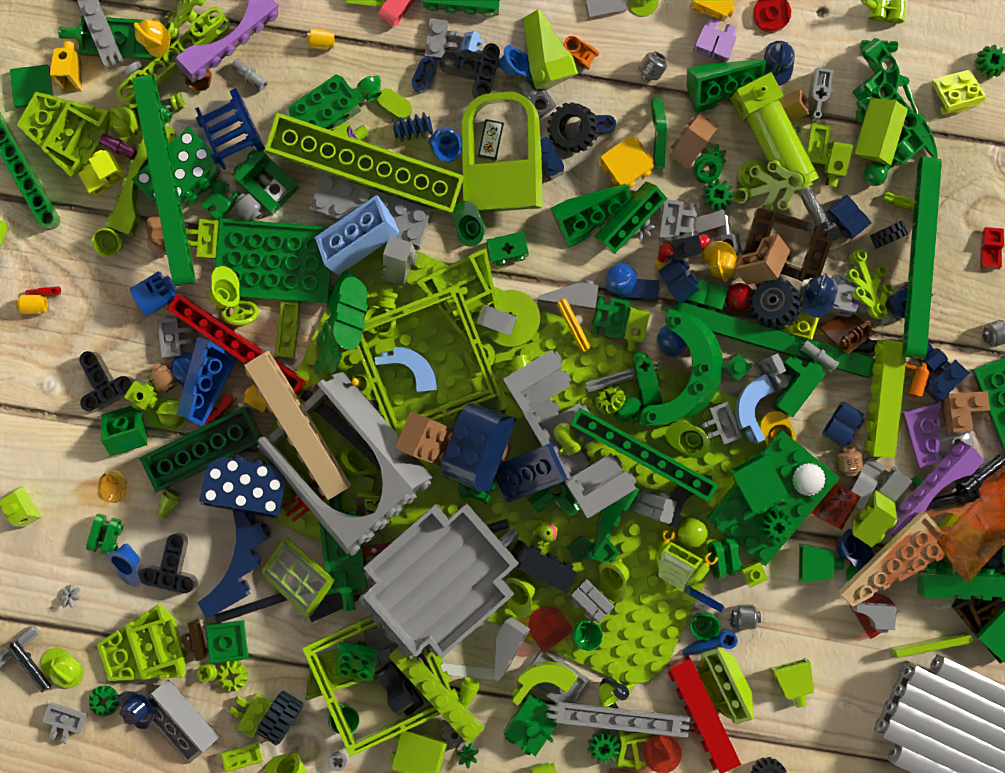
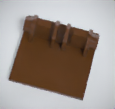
M855 314L851 317L836 316L820 328L847 355L875 334L872 330V321L869 319L862 321Z

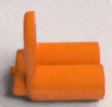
M922 362L921 367L906 363L905 369L914 372L907 395L921 398L926 386L929 370L924 362Z

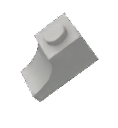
M861 602L852 607V610L863 613L868 617L870 626L875 628L876 632L888 633V630H895L896 606Z

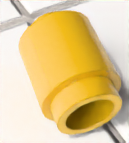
M311 29V32L307 33V44H310V48L334 49L335 33L320 29Z
M21 295L20 299L16 301L17 310H20L21 314H42V312L47 311V299L41 295Z

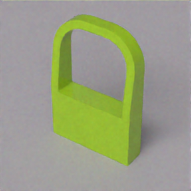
M510 91L484 94L477 97L468 105L462 119L463 201L473 203L479 213L543 208L540 125L535 106L523 95ZM510 101L521 103L527 112L528 159L476 164L474 121L477 113L484 106L492 103Z

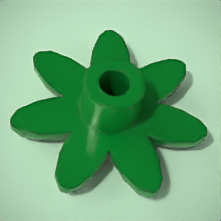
M718 144L715 145L714 150L710 146L706 147L708 153L716 155L722 163L726 162V159L721 157L726 153V150L719 151Z
M470 743L468 747L464 745L462 748L463 752L456 753L457 756L462 757L459 765L465 763L467 769L470 768L471 762L477 763V759L474 756L478 754L479 750H472L473 743Z

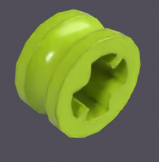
M177 92L176 95L170 94L175 111L179 107L184 109L185 103L181 92Z
M213 664L201 665L197 671L198 679L201 682L215 680L217 676L216 667Z

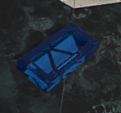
M688 585L685 586L683 592L719 612L723 611V604Z

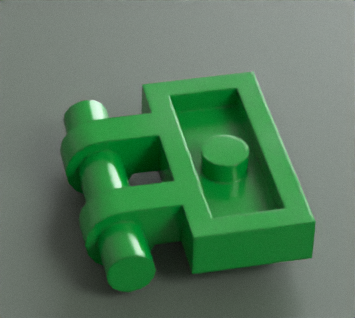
M598 296L594 319L591 320L590 324L592 326L591 334L598 335L599 328H605L604 336L623 339L630 301L611 298L610 305L604 304L605 297ZM603 311H608L606 322L601 321Z

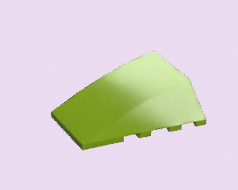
M35 92L17 126L73 178L82 171L84 166L91 164L88 159L92 158L93 154L100 149V136L103 133L108 135L110 111Z
M486 248L416 281L428 296L459 284L478 336L481 337L493 331L491 328L476 323L483 304L499 310ZM454 297L436 303V306L466 342H471Z
M161 603L97 644L108 681L185 677L187 653L179 646L181 635L175 617Z

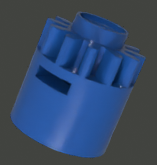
M158 271L131 287L130 293L141 311L146 316H150L173 301L176 296L174 291L177 290V287L174 286L172 279L168 275L163 276Z

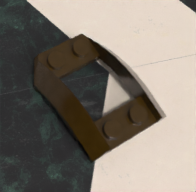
M757 208L753 214V222L741 255L756 252L762 238L770 236L775 222L812 233L802 267L785 263L780 274L802 282L803 280L813 279L821 275L833 241L828 233L820 225Z

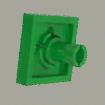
M356 641L355 644L339 642L335 675L373 682L378 649L367 647L364 641H362L361 646L360 641Z

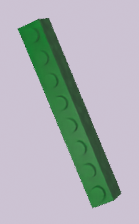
M582 408L577 409L570 422V425L705 501L710 502L719 484Z

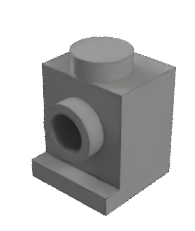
M446 721L441 728V737L460 751L466 742L459 734L457 737L451 735L452 732L456 731Z

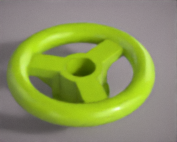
M240 299L237 306L232 307L234 311L229 317L226 315V310L229 307L220 310L222 320L237 327L254 322L259 315L258 307L253 302L245 299ZM239 305L248 306L252 310H245L240 308Z

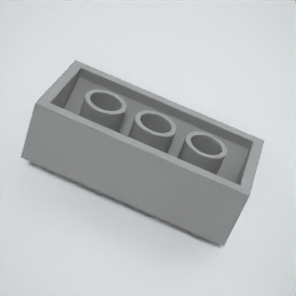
M166 680L147 697L154 708L153 724L188 764L219 738L214 728L203 720V716L191 706L190 701L183 697L178 691L177 686L169 680Z

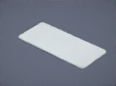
M724 210L694 218V228L698 233L727 224Z

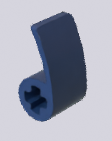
M928 342L925 359L918 360L921 364L922 362L926 363L927 369L934 373L948 361V357L942 350L933 348Z

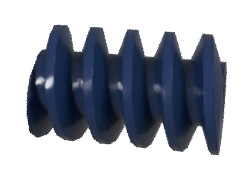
M422 112L421 118L415 114L414 120L408 115L406 122L402 117H400L399 123L392 119L395 138L397 140L398 137L401 142L404 141V136L411 140L412 134L416 139H418L419 133L426 137L427 131L431 136L433 135L430 115L427 117L425 112Z

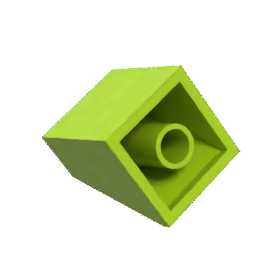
M406 730L396 735L394 744H398L396 752L392 751L389 762L393 764V770L402 773H440L447 745L445 739L412 730Z

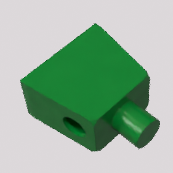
M799 544V581L806 583L833 579L834 570H844V559L834 558L833 550Z

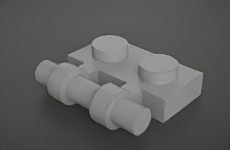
M667 199L663 203L659 238H667L679 235V233L684 234L695 231L693 224L694 218L697 216L695 211L696 204L689 203L688 210H684V202ZM682 216L687 217L685 227L681 226Z

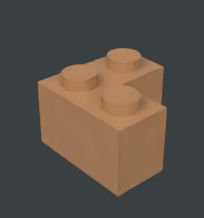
M702 113L697 118L692 117L680 133L683 136L681 140L677 138L670 147L673 151L669 156L688 169L719 125Z
M779 235L762 238L757 251L741 255L734 270L746 285L777 279L787 260L790 249Z
M987 391L950 393L942 400L946 436L966 435L973 431L971 415H982L990 411Z

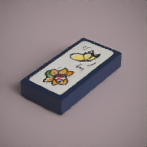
M485 119L478 152L479 158L497 160L504 127L503 122Z

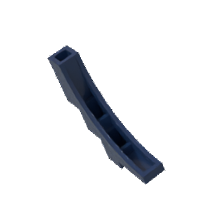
M233 511L236 524V544L229 569L214 590L197 602L206 619L251 594L249 591L251 590L250 585L246 580L242 579V576L261 566V558L256 551L253 552L252 548L270 539V533H272L267 523L264 524L263 521L255 524L253 514Z

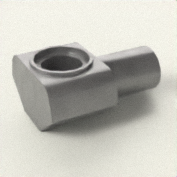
M529 79L519 84L518 87L523 95L534 106L538 102L545 105V108L542 110L536 109L539 119L557 106L546 90L538 93Z
M725 216L727 224L717 227L718 237L711 238V241H728L736 254L743 253L740 234L731 233L729 216Z

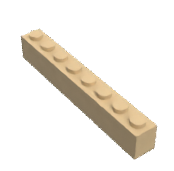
M267 351L245 364L247 376L256 383L257 392L264 396L267 401V408L277 417L278 426L285 430L288 435V442L297 449L298 458L302 463L306 464L310 477L318 483L321 495L326 496L329 500L348 489L351 485L349 479L271 353Z

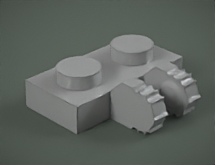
M430 18L425 57L429 56L433 59L441 60L445 49L460 50L461 45L451 42L446 43L447 38H462L461 32L448 31L449 20Z
M179 318L158 320L162 358L183 356L182 345L196 344V339L181 340L180 333L194 332L195 328H180Z
M778 353L754 363L760 376L767 374L775 390L786 388L789 385L786 374H783L786 371L784 362Z
M728 401L709 408L712 419L699 424V427L704 429L715 423L717 430L706 433L708 439L719 435L723 444L742 438Z
M50 702L42 722L53 725L49 736L52 740L57 737L59 728L64 729L61 743L66 744L71 732L78 734L82 732L87 713Z

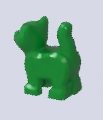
M214 180L211 183L212 191L209 193L206 201L200 205L208 211L214 207L215 211H212L210 214L219 220V218H224L232 210L235 200L241 193L238 191L234 192L231 198L227 199L222 194L227 191L229 184L222 180Z
M493 481L490 490L494 492L498 483ZM458 483L457 491L459 498L466 499L471 497L482 501L485 505L488 504L491 496L485 493V491H476Z

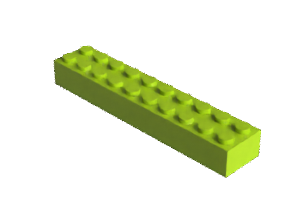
M278 112L276 113L265 147L267 154L449 215L453 213L464 179L463 175Z

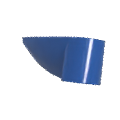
M722 629L717 637H711L708 641L697 640L684 648L682 653L685 656L701 654L718 647L733 649L737 645L738 639L731 630ZM726 635H728L729 637H731V638L729 639V642H728V643H726L725 641H723V640L726 639V637H725Z

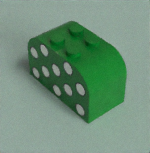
M189 126L169 144L182 210L188 205L194 204L203 191L207 192L212 187V181L218 178L221 170L218 156ZM148 163L132 180L151 201L156 203Z

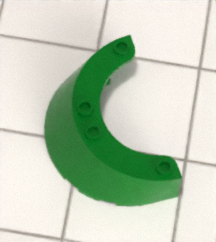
M663 306L661 310L667 312L665 320L667 328L679 335L690 351L692 371L687 385L678 396L663 404L646 406L642 410L641 416L635 415L633 419L639 424L668 425L694 417L711 402L722 378V352L710 328L700 319L689 313Z

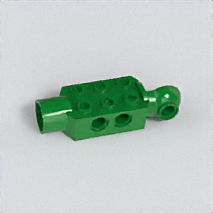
M335 74L289 106V116L328 130L337 127L361 111L360 103L366 99L367 102H372L382 94L380 90L381 78L378 75L373 77L367 76L357 84V88L352 90L342 76Z

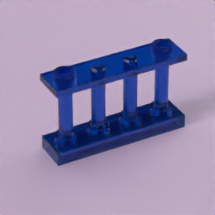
M237 88L229 91L232 96L229 103L206 115H203L199 107L195 108L198 114L195 118L199 126L203 127L213 151L210 155L216 165L220 164L223 170L227 169L224 158L248 146H255L258 152L265 150L251 115ZM233 109L236 111L234 115L211 127L209 126V121ZM240 121V127L216 139L214 138L213 134ZM244 133L248 134L246 139L222 151L219 150L218 146Z

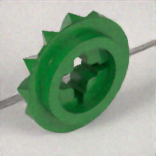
M710 153L701 155L700 158L695 160L692 167V175L700 183L707 184L709 181L713 182L722 172V162L716 155ZM704 163L710 166L709 174L703 170L705 168Z
M98 686L89 694L88 703L90 710L95 715L109 716L119 706L116 700L118 693L110 686ZM100 697H102L103 699L110 697L106 702L107 706H105L104 704L98 705L99 701L101 700Z

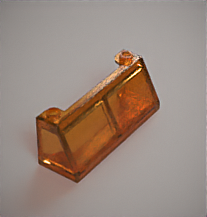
M1003 466L995 474L998 478L950 527L945 525L938 533L941 537L936 543L960 576L967 582L1005 544V468Z

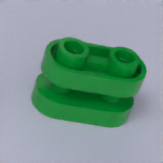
M98 513L90 530L86 550L96 552L98 548H101V555L105 556L109 551H116L118 548V543H116L118 535H121L124 525L121 524L122 521L112 518L110 522H106L107 516ZM105 529L107 531L105 534L104 541H102L101 538L103 535V531Z
M732 537L723 539L722 543L713 541L708 544V553H711L709 561L714 562L716 557H718V561L710 565L711 573L716 580L725 578L726 574L729 576L737 575L742 568L738 554L739 544Z

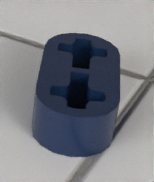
M427 56L421 59L412 78L413 89L418 93H424L428 90L435 75L437 66L436 61L432 57ZM428 62H431V66L433 68H429L427 70V73H424V64H428ZM423 76V82L425 86L421 85L420 88H418L416 81L420 82Z
M596 115L595 119L598 120L599 124H604L605 120H609V123L612 124L609 129H606L604 125L599 126L598 124L599 133L596 132V134H609L614 131L616 127L614 117L611 115Z

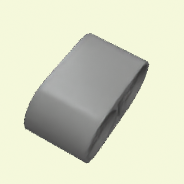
M483 304L476 323L511 335L517 317Z

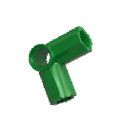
M563 482L542 489L528 499L537 513L556 502L567 518L581 509ZM555 485L561 486V493L554 494L551 491L552 487Z

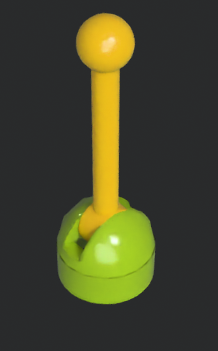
M356 376L351 380V384L360 387L358 389L363 391L367 387V380L363 376Z

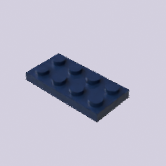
M551 443L499 464L495 475L507 503L568 479Z

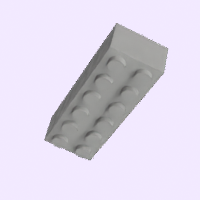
M322 172L310 206L312 212L339 221L377 195L396 222L400 234L395 238L411 242L414 247L421 249L433 215L431 209Z

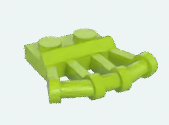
M619 730L621 746L620 754L617 758V768L627 767L636 769V771L645 767L651 769L663 760L671 758L659 734ZM650 740H655L662 751L655 757L652 756ZM645 741L647 759L639 760L637 743ZM627 744L632 745L634 761L624 759Z

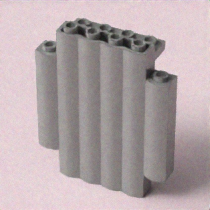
M467 503L450 518L435 504L364 566L365 576L371 582L374 580L376 583L359 597L361 601L359 605L365 612L369 611L374 616L372 620L378 627L382 626L387 631L385 635L391 642L395 641L400 646L398 650L404 657L409 656L410 659L414 656L417 657L423 648L430 644L429 649L432 653L443 658L514 595V592L502 578L519 563Z
M938 654L931 661L929 671L906 661L905 665L901 667L899 678L893 684L890 697L884 703V709L881 716L876 720L874 728L878 735L894 743L893 747L889 750L887 760L911 773H1005V686Z

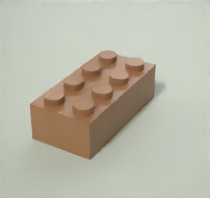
M410 411L395 448L413 457L441 466L454 428Z

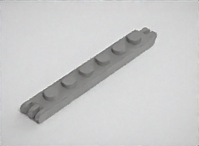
M77 0L105 68L109 67L107 62L109 59L112 65L117 64L114 57H117L120 63L124 62L99 0Z
M556 702L555 705H547V709L553 710L554 713L547 712L546 717L553 718L555 723L688 737L687 732L681 731V729L689 730L688 724H682V721L690 722V717L566 702Z

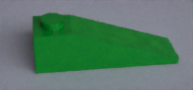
M766 60L712 63L687 68L686 86L694 111L698 113L713 109L723 99H730L737 89L765 75Z
M625 183L567 199L550 209L567 246L570 248L591 236L590 232L597 226L601 227L605 224L604 220L610 215H615L632 198Z
M636 487L634 491L600 511L591 552L592 557L596 558L610 538V531L614 530L619 524L620 514L628 510L640 490Z

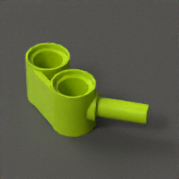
M861 0V3L869 9V20L885 21L894 24L903 23L905 20L907 2L904 0H890L889 4H887L888 0Z

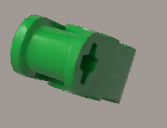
M645 352L635 353L632 357V363L643 408L663 403L652 361Z

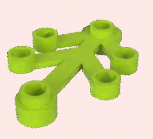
M206 0L176 1L177 12L172 10L167 17L168 22L164 26L170 34V40H174L178 36V29L187 21L192 23L196 19L197 13L192 8L196 4L199 7L202 6Z
M773 160L768 163L767 169L785 178V180L778 181L763 172L761 166L755 165L750 168V175L754 178H759L767 183V185L749 190L741 187L735 190L734 200L742 204L747 202L750 197L770 192L760 208L764 209L766 205L772 211V204L780 190L788 187L783 198L777 202L780 210H786L791 205L790 200L794 192L805 186L806 176L798 170L790 172L781 167L779 161ZM772 163H775L777 166L775 170L771 167ZM755 168L759 171L758 175L754 173ZM795 177L800 179L799 184L795 182ZM742 191L746 193L745 198L741 196ZM782 201L786 202V207L782 206Z
M855 250L849 255V261L852 265L859 267L863 280L859 278V273L855 269L846 273V279L858 286V288L852 291V296L869 307L868 313L873 319H883L887 315L885 303L888 295L894 292V287L890 283L881 286L879 299L876 292L881 279L887 275L888 271L883 265L875 268L874 277L871 280L865 264L867 259L866 252Z

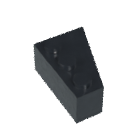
M518 539L511 552L519 563L516 567L568 593L578 574L573 569L574 565L565 560L562 563L557 560V556L549 552L545 554L541 552L542 549L534 544L530 546Z

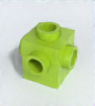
M134 381L124 398L131 401V406L139 411L142 409L149 410L156 405L159 393L154 391L155 388L147 382L143 384L140 381Z

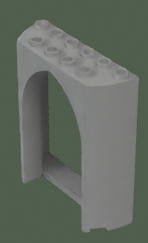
M345 372L332 375L327 382L324 379L318 382L317 385L320 389L303 404V407L308 415H310L329 398L371 447L379 462L383 482L381 500L375 513L368 516H352L338 512L324 503L276 447L288 436L285 430H282L280 427L269 437H260L257 441L259 443L257 447L274 468L280 471L284 480L347 555L353 556L361 549L359 546L363 542L367 543L375 536L373 533L377 529L381 530L389 523L387 520L390 517L397 516L403 510L401 507L404 504H410L417 498L416 493L418 491L427 489L431 485L430 480L434 476L418 458L395 448L399 435L357 386L351 384V379Z

